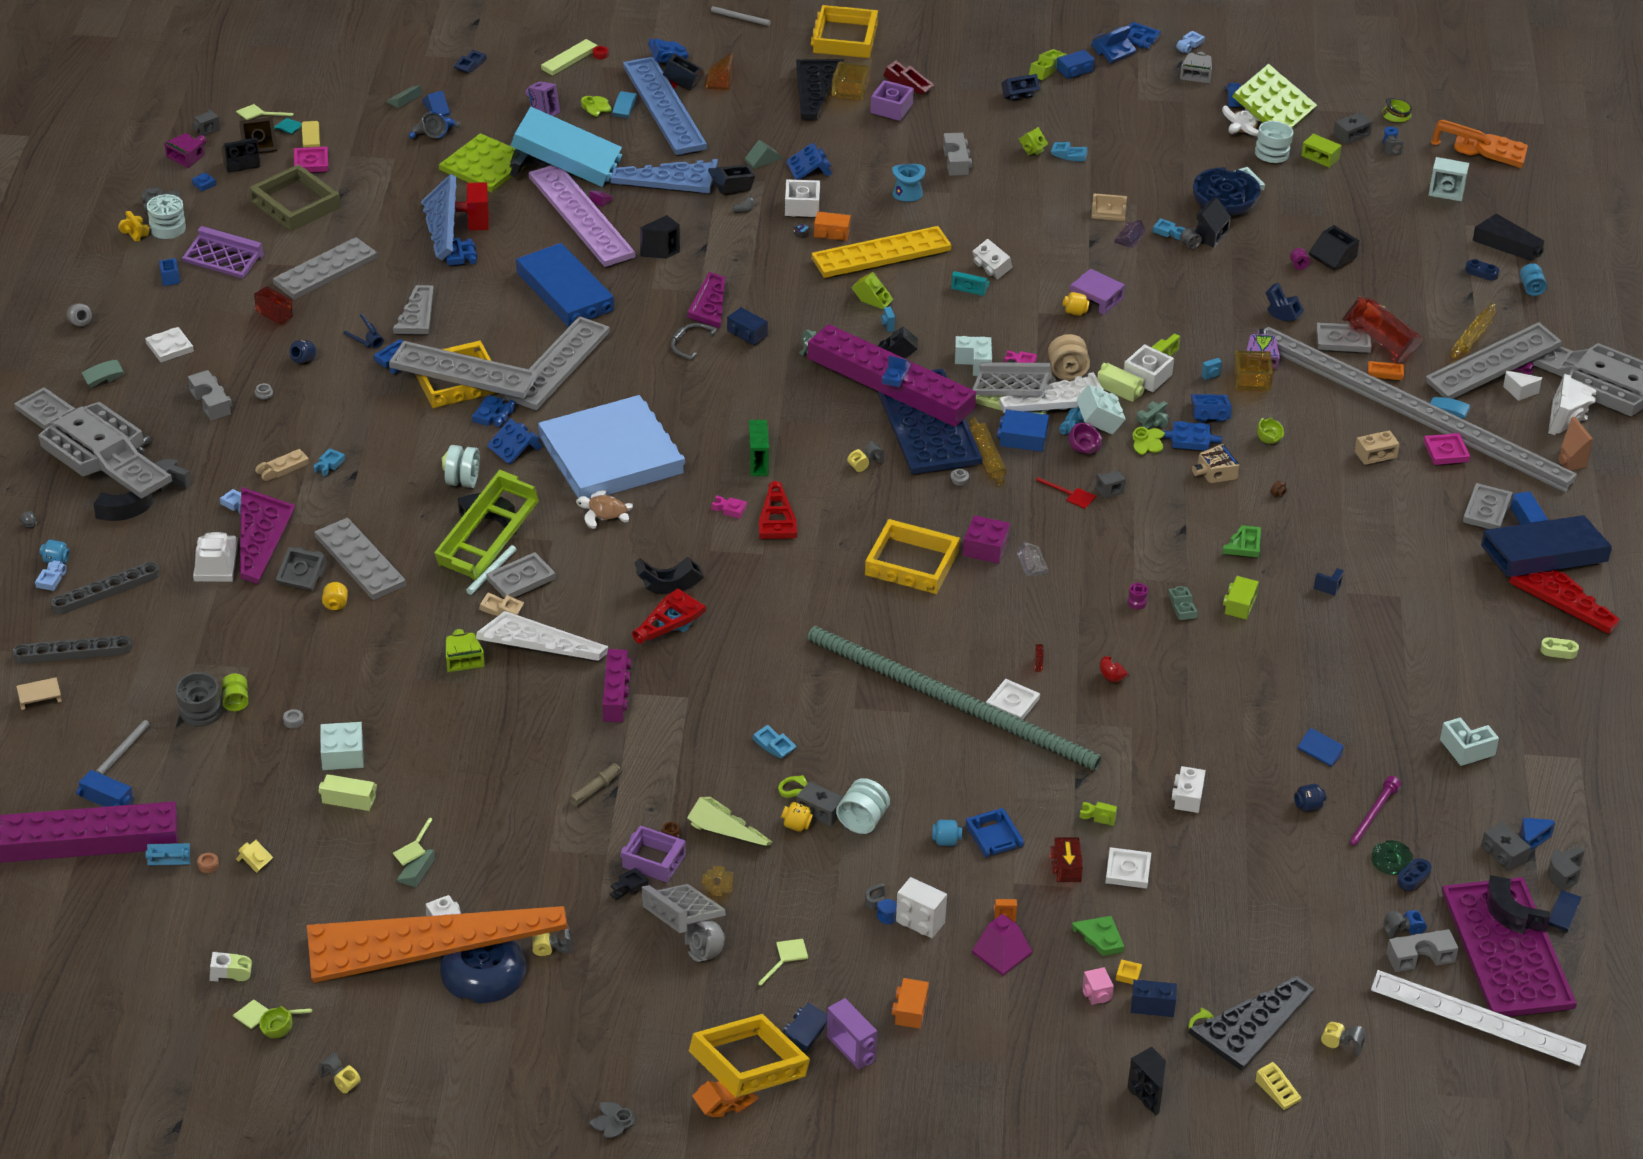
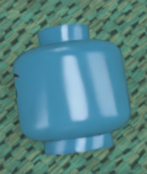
M50 539L46 544L41 545L39 555L42 556V560L46 564L54 560L66 563L69 558L70 549L67 548L66 543Z
M940 819L936 824H933L932 841H936L938 846L953 847L956 846L957 840H962V827H958L956 820Z

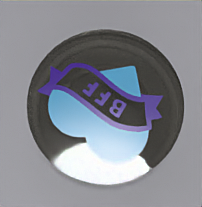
M798 223L793 227V234L798 238H806L810 235V226L805 223Z

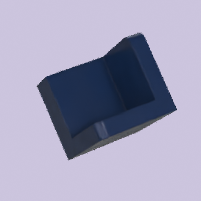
M1337 568L1332 577L1317 573L1314 589L1335 596L1342 585L1344 570Z

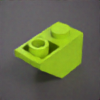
M874 272L860 278L851 287L862 302L880 309L887 307L893 300Z

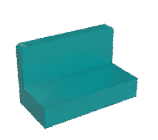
M956 271L952 274L951 289L984 296L990 286L987 278Z

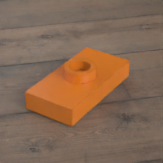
M1368 361L1367 374L1375 378L1403 380L1404 364Z

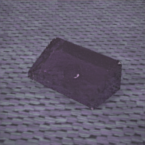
M1137 220L1126 223L1114 239V242L1133 248L1146 231L1142 221Z

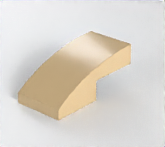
M487 593L480 604L479 610L499 616L504 611L518 615L524 602L506 595L505 599Z

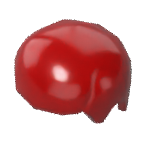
M1104 656L1100 660L1099 667L1101 674L1107 681L1119 683L1129 676L1121 664L1118 662L1112 663V657Z

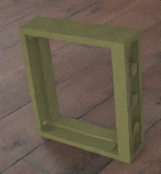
M299 164L249 187L251 202L290 231L340 208L339 193ZM300 181L321 196L322 199L292 213L269 195Z

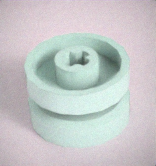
M451 445L449 447L445 462L446 485L457 486L461 482L462 487L474 488L479 472L480 455L478 448L467 447L464 451L462 446Z

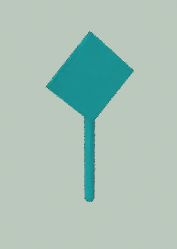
M286 118L274 126V130L279 129L293 134L302 127V123Z

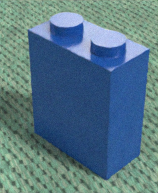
M1006 409L1005 415L1000 418V427H998L997 432L1000 446L1043 452L1049 415Z

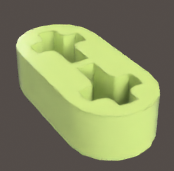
M1547 637L1542 640L1540 651L1542 654L1550 657L1573 659L1577 657L1579 645L1572 640Z

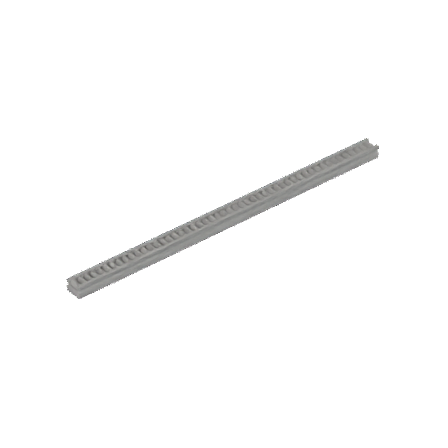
M1266 328L1268 335L1276 337L1280 356L1440 433H1460L1465 445L1565 493L1570 485L1575 484L1577 473L1275 329Z

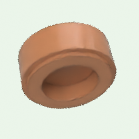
M213 853L200 855L197 859L198 869L203 873L216 871L219 867L217 855Z

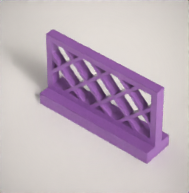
M201 226L198 229L199 235L184 254L182 260L186 263L244 279L256 260L263 258L264 251L260 242ZM200 242H201V243H204V244H208V245H205V246H202V247H198V245L200 244ZM218 247L222 249L214 252L212 248ZM211 250V253L201 255V252ZM233 251V252H236V253H237V254L228 256V252ZM199 253V257L190 258L191 255ZM222 254L226 255V257L218 260L216 259V256ZM244 256L251 257L250 259L243 260ZM212 257H213L214 260H215V261H212V262H209V263H208V262H204V260L209 259V258H212ZM241 259V262L231 263L232 260ZM225 262H229L230 264L225 267L219 266V264ZM244 266L242 272L234 270L235 268Z

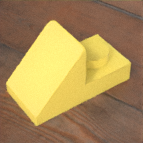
M318 121L302 122L303 148L320 147Z

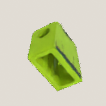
M457 629L453 632V635L446 637L447 672L485 667L484 652L474 633H464L462 629Z

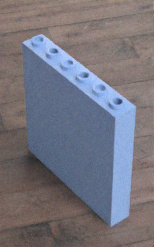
M640 395L538 423L540 440L578 498L585 496L591 499L593 493L601 490L606 491V495L684 473V456L680 455L676 444L671 442L669 434L665 433L662 424L656 420L654 412L650 411L647 402L643 401Z

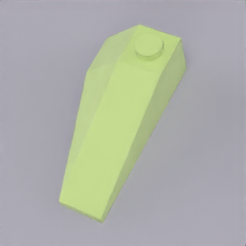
M700 797L687 817L692 821L691 825L699 830L703 828L764 846L772 844L770 839L751 826L745 827L746 821L735 815L731 816L732 811L712 797Z

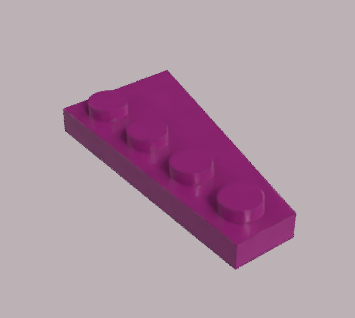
M708 272L687 313L688 318L720 328L725 285L724 276Z

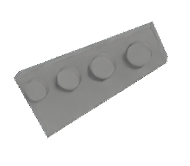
M433 285L415 286L409 297L408 304L404 307L403 314L399 316L397 325L393 327V334H429L434 294Z

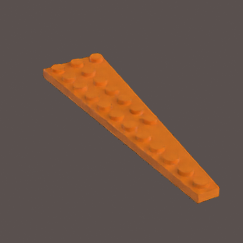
M564 906L307 925L311 979L313 983L568 929L566 911Z

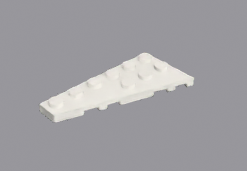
M1094 372L1088 373V377L1085 378L1077 376L1074 381L1062 380L1048 384L1043 396L1007 395L999 397V405L1003 413H1005L1006 409L1031 412L1036 410L1048 411L1050 409L1064 410L1067 408H1077L1078 403L1076 399L1089 384L1100 388L1102 386Z
M506 611L480 629L476 635L478 640L598 661L608 652V646Z

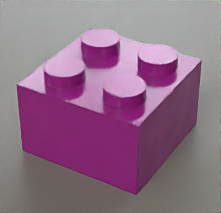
M974 515L964 537L963 556L999 564L1009 541L1010 523Z

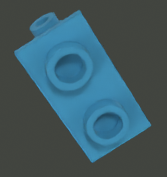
M1079 406L1070 409L1069 414L1065 418L1066 421L1059 427L1061 434H1069L1075 424L1084 423Z
M190 843L147 844L146 859L148 860V865L190 864Z

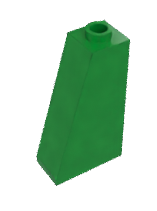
M749 420L750 476H769L767 420Z

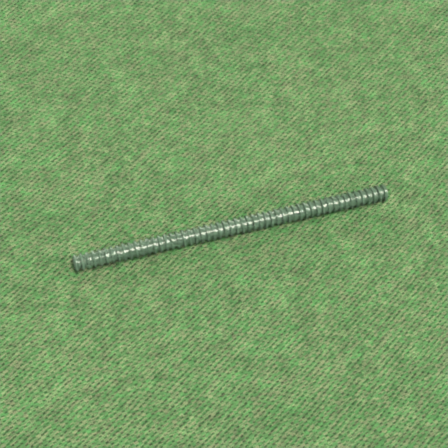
M813 626L808 633V641L813 642L815 645L818 644V646L828 649L835 654L839 653V656H844L846 659L849 658L850 661L859 663L861 666L865 665L866 668H870L872 671L875 670V672L881 675H886L888 678L891 677L892 680L901 682L903 685L912 687L914 690L917 689L918 692L928 694L929 697L933 696L934 699H938L940 702L949 703L951 707L960 708V711H965L967 714L970 713L971 716L976 715V718H981L982 721H986L989 724L992 723L993 726L997 725L998 728H1002L1004 731L1008 730L1009 733H1013L1015 736L1019 735V738H1024L1026 741L1030 740V743H1035L1037 746L1040 745L1041 748L1046 747V750H1051L1052 753L1057 752V755H1062L1063 758L1068 757V760H1073L1074 763L1079 762V765H1084L1085 768L1090 767V770L1094 771L1100 764L1101 755L1095 754L1094 751L1090 752L1089 749H1084L1083 746L1079 747L1078 744H1073L1072 741L1068 742L1067 739H1062L1061 736L1057 737L1056 734H1052L1050 731L1046 732L1045 729H1041L1039 726L1035 727L1034 724H1030L1028 721L1024 722L1023 719H1019L1017 716L1008 715V712H1003L1001 709L997 710V707H992L990 704L987 705L986 702L981 703V700H976L975 697H970L968 694L965 695L964 692L960 693L959 690H955L953 687L949 688L948 685H944L942 682L939 683L937 680L933 681V678H928L926 675L923 676L922 673H917L915 670L912 671L911 668L907 669L906 666H902L900 663L891 662V659H886V657L873 651L870 652L869 649L865 650L864 647H860L858 644L855 645L853 642L844 640L842 637L839 638L838 635L829 633L827 630L824 631L818 626Z

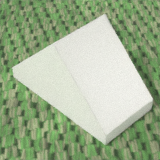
M1506 371L1503 387L1519 401L1539 394L1542 377Z

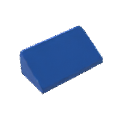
M1310 728L1298 745V749L1332 767L1342 757L1344 746Z

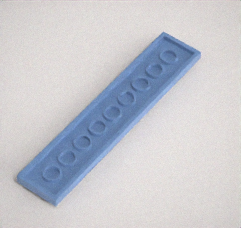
M653 57L623 62L624 70L675 155L707 149L706 141L670 82L663 76V71Z

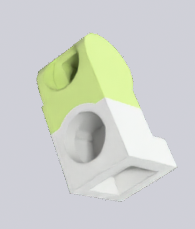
M213 952L210 965V981L218 982L219 978L246 981L251 975L252 960L243 955Z

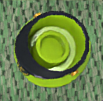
M1395 98L1386 99L1387 106L1382 110V115L1385 119L1392 122H1405L1411 118L1412 107L1408 102Z

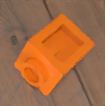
M995 899L994 920L1003 914L1016 923L1017 899Z

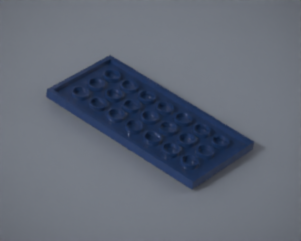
M944 369L931 370L947 378ZM877 391L911 474L982 464V456L965 418L954 427Z

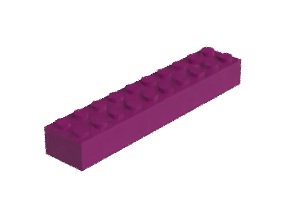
M830 324L826 325L808 341V359L954 427L976 407V391L909 361L911 366L900 387L883 384L882 377L888 368V357H902Z
M176 801L0 815V863L147 851V844H178Z

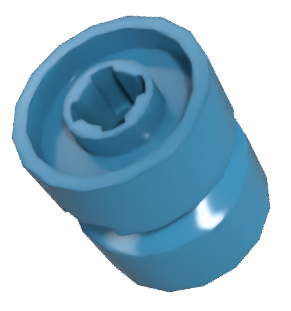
M1528 264L1520 270V278L1528 295L1537 296L1546 290L1547 282L1539 265Z

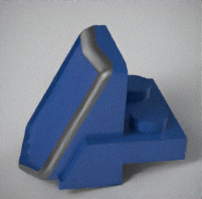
M1129 25L1118 26L1106 33L1099 34L1092 39L1093 42L1091 43L1098 55H1104L1110 64L1129 57L1137 51L1127 38L1131 30Z

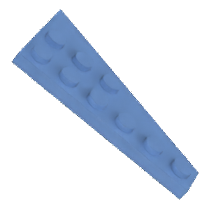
M712 159V162L708 163L700 160L695 164H688L687 162L660 164V167L645 165V168L636 169L634 166L613 168L611 183L710 193L713 179L708 169L717 168L718 159Z
M452 174L421 201V204L425 206L423 211L427 214L426 222L429 232L432 233L431 240L435 242L433 246L435 255L440 260H443L447 255L449 256L453 251L455 191L457 185L456 176Z

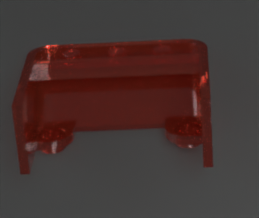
M1359 296L1342 318L1344 321H1349L1348 325L1354 330L1360 329L1365 331L1387 348L1391 354L1390 358L1397 363L1404 362L1424 340L1413 329L1370 297Z

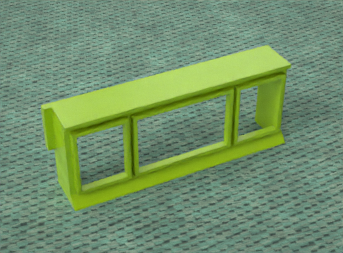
M499 470L434 552L438 565L469 576L475 581L486 571L539 502L535 486L519 481L518 476ZM504 491L527 499L516 514L494 506ZM488 511L511 519L487 552L464 543ZM460 548L482 558L474 567V565L453 556Z

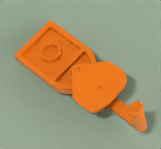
M1439 120L1436 124L1431 140L1433 145L1441 143L1439 140L1442 131L1457 135L1454 148L1460 153L1469 156L1482 154L1487 158L1522 168L1528 145L1522 142H1516L1506 137L1492 134L1485 135L1482 131L1446 120Z

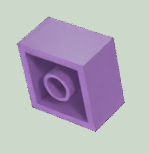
M883 80L871 96L870 113L901 121L913 105L914 88Z

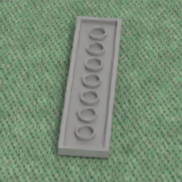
M579 316L529 368V370L537 371L538 377L525 398L505 394V399L513 400L517 404L537 411L610 333V327Z
M1538 322L1427 375L1426 382L1443 398L1453 399L1505 374L1506 371L1514 370L1561 347L1562 341Z
M407 341L402 342L389 361L390 368L523 399L538 377L537 371Z

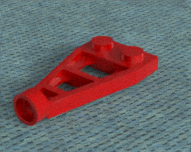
M772 481L768 485V493L759 518V539L797 538L796 518L783 490V485L779 481ZM771 502H782L783 506H771ZM771 514H784L786 520H769Z
M676 589L660 602L640 627L632 631V637L638 644L654 639L693 622L706 612V606L680 589ZM669 608H672L682 614V616L671 619L664 613ZM658 619L665 625L656 628L651 624Z

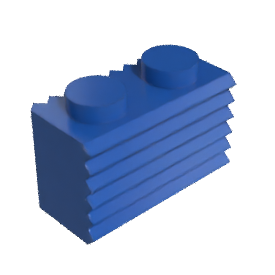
M1085 50L1057 58L1056 69L1067 79H1071V77L1092 72L1094 70V57Z

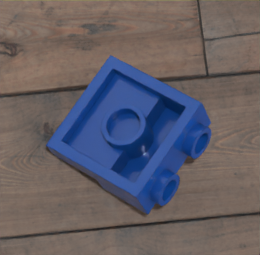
M649 39L648 46L654 60L657 62L667 63L674 53L685 59L688 58L686 48L675 41L668 42L661 39Z
M1191 394L1192 414L1198 421H1207L1208 419L1226 421V419H1231L1232 405L1227 395Z

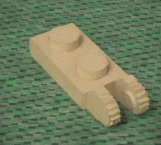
M298 449L267 463L259 464L256 466L255 471L262 475L263 480L269 481L308 465L309 458Z

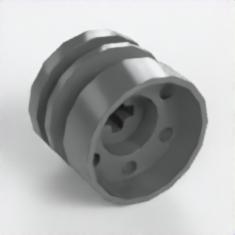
M194 672L184 676L177 683L176 696L181 719L187 724L204 726L211 724L220 716L222 706L219 697V686L212 675L204 672Z

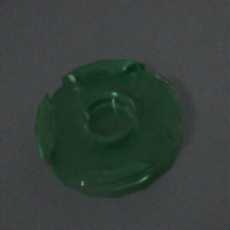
M1386 840V843L1381 844L1379 842L1375 845L1371 860L1379 871L1385 874L1398 875L1401 870L1413 861V853L1409 851L1410 848L1399 841Z

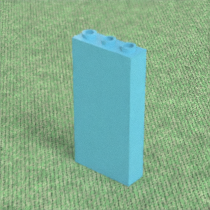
M533 107L529 108L511 143V147L601 187H603L605 182H609L613 168H616L617 163L619 164L622 154H620L621 146Z

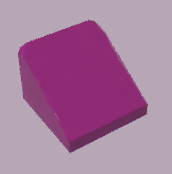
M589 191V199L602 207L613 199L612 196L601 191Z

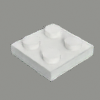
M179 327L145 338L146 344L160 362L194 351L193 345Z
M1005 679L986 701V704L997 707V710L1006 711L1008 715L1012 714L1014 717L1017 716L1019 719H1024L1040 700V693Z
M1110 847L1105 883L1147 889L1151 853Z

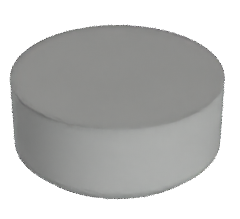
M296 709L285 712L283 715L284 725L288 728L300 727L304 723L303 713Z

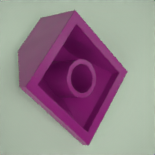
M1003 914L987 925L972 950V954L1002 976L1023 962L1033 952L1019 926Z

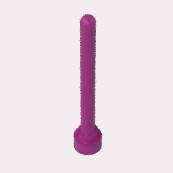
M1388 776L1384 781L1383 792L1350 839L1352 846L1358 844L1390 794L1396 793L1401 787V781L1397 777Z

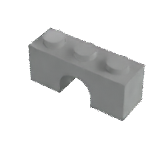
M963 133L943 134L944 155L947 156L949 176L969 175V168H972L970 150L967 149L968 141L964 139Z
M209 370L188 376L189 390L196 400L202 399L203 411L210 421L231 414L230 407L232 406V401L229 396L225 395L223 387L218 385L216 377L212 376Z
M1448 929L1389 939L1386 954L1394 971L1400 972L1415 969L1418 955L1429 956L1435 966L1456 962L1458 946Z

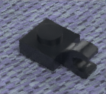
M635 867L619 876V882L611 885L614 892L610 893V895L615 900H618L626 891L633 894L642 889L643 886H648V879Z

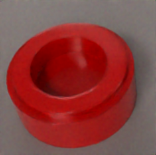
M597 46L593 49V57L602 60L609 56V50L605 46Z

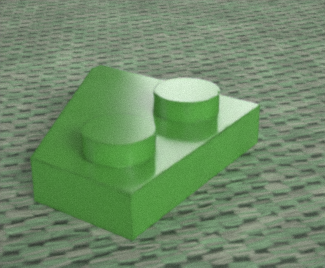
M1242 525L1238 532L1231 537L1228 545L1223 546L1222 554L1259 558L1261 527Z
M1112 916L1072 922V930L1075 933L1079 931L1084 935L1085 941L1094 946L1103 956L1124 952V945Z

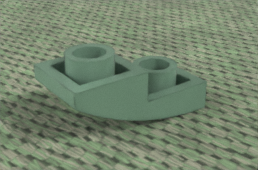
M117 359L100 363L82 372L90 388L106 379L110 383L125 374Z
M1178 586L1168 589L1173 609L1179 620L1198 618V611L1192 603V594L1187 587Z

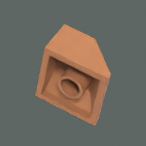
M1576 417L1571 418L1558 457L1560 464L1570 471L1587 467L1593 438Z

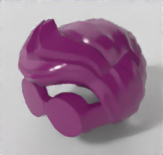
M1077 423L1069 433L1070 446L1078 453L1093 454L1102 446V436L1090 423Z

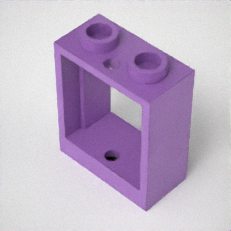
M640 825L636 833H632L628 845L624 846L621 850L622 867L629 870L636 867L643 875L668 883L686 855V841ZM642 845L668 853L662 863L637 856Z
M846 998L828 1007L826 1037L858 1070L872 1064L876 1060L877 1030Z

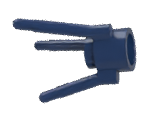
M360 314V317L370 330L365 336L366 341L347 331L343 332L350 338L364 344L367 348L370 346L374 349L379 348L384 342L382 336L363 314Z

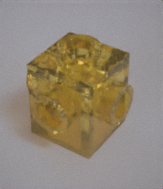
M713 866L712 869L707 870V874L703 873L702 886H706L705 891H710L711 896H723V893H732L734 871H725L724 866ZM716 877L721 881L719 885L715 883Z

